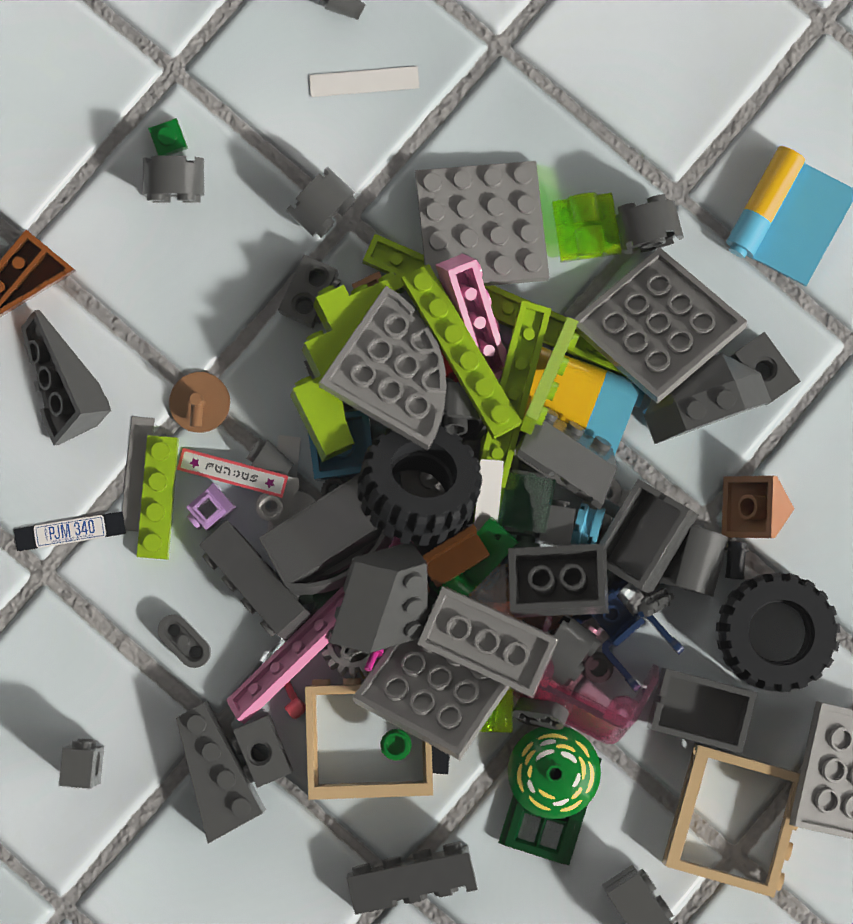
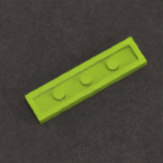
M567 316L520 427L521 431L531 435L536 424L542 426L549 410L544 407L546 399L553 400L559 383L554 382L557 374L563 376L570 360L564 357L567 350L573 352L580 336L574 333L579 321Z
M147 435L137 557L169 560L179 438Z

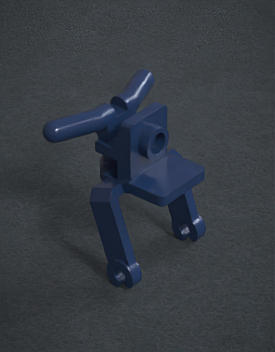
M618 576L608 586L609 613L573 615L572 618L583 624L593 617L596 623L608 634L609 638L602 644L603 654L636 693L641 686L610 652L609 648L612 645L615 647L620 645L645 623L643 620L645 618L678 655L684 651V647L675 637H672L653 615L645 617L643 612H638L633 616L617 597L629 582Z

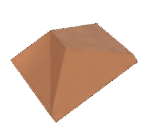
M723 477L722 535L729 538H776L794 511V507L778 477Z

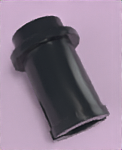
M728 541V547H726L728 552L725 578L743 580L745 579L746 552H749L750 549L747 548V542Z

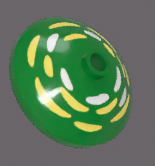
M566 726L563 729L538 727L525 734L516 743L509 757L507 773L513 795L526 810L543 818L561 819L578 813L591 802L600 783L601 768L594 747L578 731ZM559 768L561 776L558 779H552L549 775L551 769Z

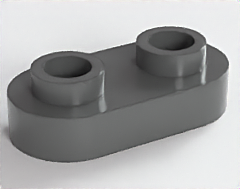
M168 615L160 621L158 625L159 638L184 665L198 668L208 662L211 656L210 645L184 617ZM172 624H177L180 628L177 636H173L169 632ZM194 646L199 647L201 650V655L198 658L191 656L190 651Z

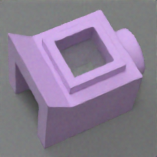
M212 483L186 507L191 512L187 518L198 530L204 527L206 531H210L237 507L222 493L217 484Z

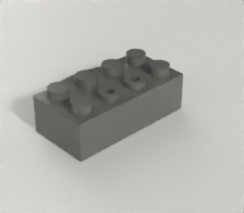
M359 474L259 537L285 587L297 598L302 595L320 594L343 587L349 570L336 577H331L349 568L353 558L389 548L395 536L391 539L383 534L384 530L381 527L376 529L369 522L371 516H365L360 507L362 502L357 497Z

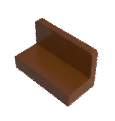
M472 525L422 557L427 562V575L437 589L483 561L490 554L477 535L475 525Z

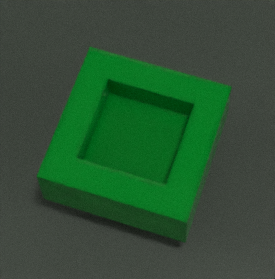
M177 118L148 128L158 156H169L188 149Z

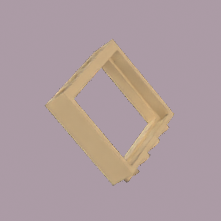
M344 678L343 684L331 685L330 679H313L312 685L305 686L308 800L433 796L432 745L423 740L422 781L319 784L316 695L355 694L362 684L361 678Z
M694 743L662 863L669 868L774 898L776 890L780 891L784 883L785 874L781 872L784 860L788 861L792 853L793 843L789 842L792 830L796 831L798 827L789 825L800 773ZM708 758L793 782L765 884L681 860Z

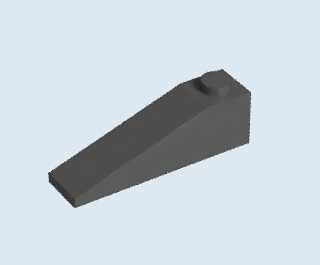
M34 310L21 328L29 362L36 366L38 381L34 382L36 392L41 391L45 408L40 409L42 420L55 446L97 427L109 414L111 408L98 381L40 310Z

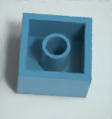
M359 410L344 412L354 444L350 450L322 462L308 433L313 473L316 481L356 476L360 473L365 453L373 443L368 415Z

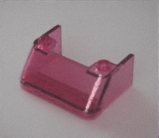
M545 616L539 629L547 632L553 616ZM551 659L534 697H530L513 688L511 690L517 699L526 697L561 704L569 711L565 724L605 744H614L620 741L637 721L659 680V666L652 665L635 699L628 696H618L612 699L607 707L553 681L551 678L554 673V664Z

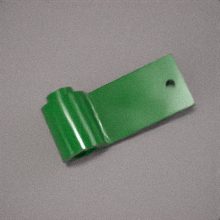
M490 517L477 532L490 556L437 589L432 581H430L428 586L437 595H439L441 588L445 586L471 598L469 595L475 594V590L483 585L484 582L482 581L508 556V548H514L519 542L493 517Z

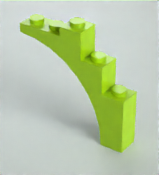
M405 271L397 275L394 272H390L378 279L379 283L370 287L367 284L360 285L350 292V296L344 285L337 288L331 285L317 293L318 296L313 306L327 333L320 330L306 338L307 341L304 342L302 352L315 379L307 376L294 384L295 388L292 389L290 397L322 462L350 450L354 441L345 420L342 400L319 387L320 381L384 287L387 286L398 294L406 291L401 282L402 277L406 276Z

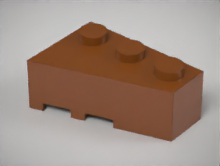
M28 230L22 233L0 260V317L76 272L73 267Z

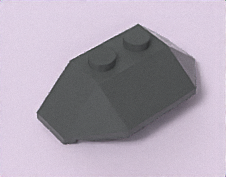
M721 353L711 357L658 404L651 399L644 418L655 445L771 402L760 372Z

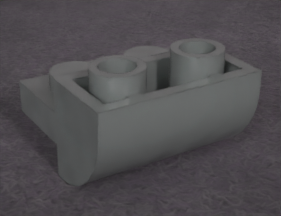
M691 525L690 531L659 580V583L713 597L729 537Z

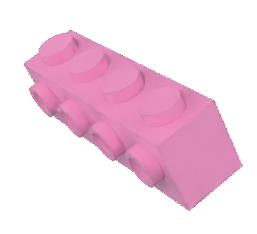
M462 253L435 266L442 287L495 377L499 379L502 374L507 350L502 344L499 334L500 327L490 306L491 298L482 280L481 266L476 259Z

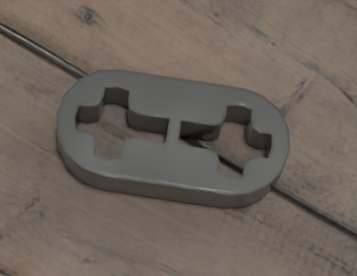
M521 697L518 699L512 714L517 720L527 725L563 729L569 716V711L561 704L553 701Z

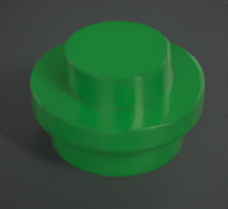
M391 729L383 735L380 747L382 753L388 759L397 761L404 759L410 753L412 742L410 736L405 731Z

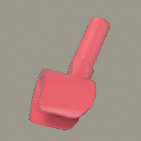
M289 681L284 687L291 702L284 708L291 718L297 719L305 713L306 706L297 696Z

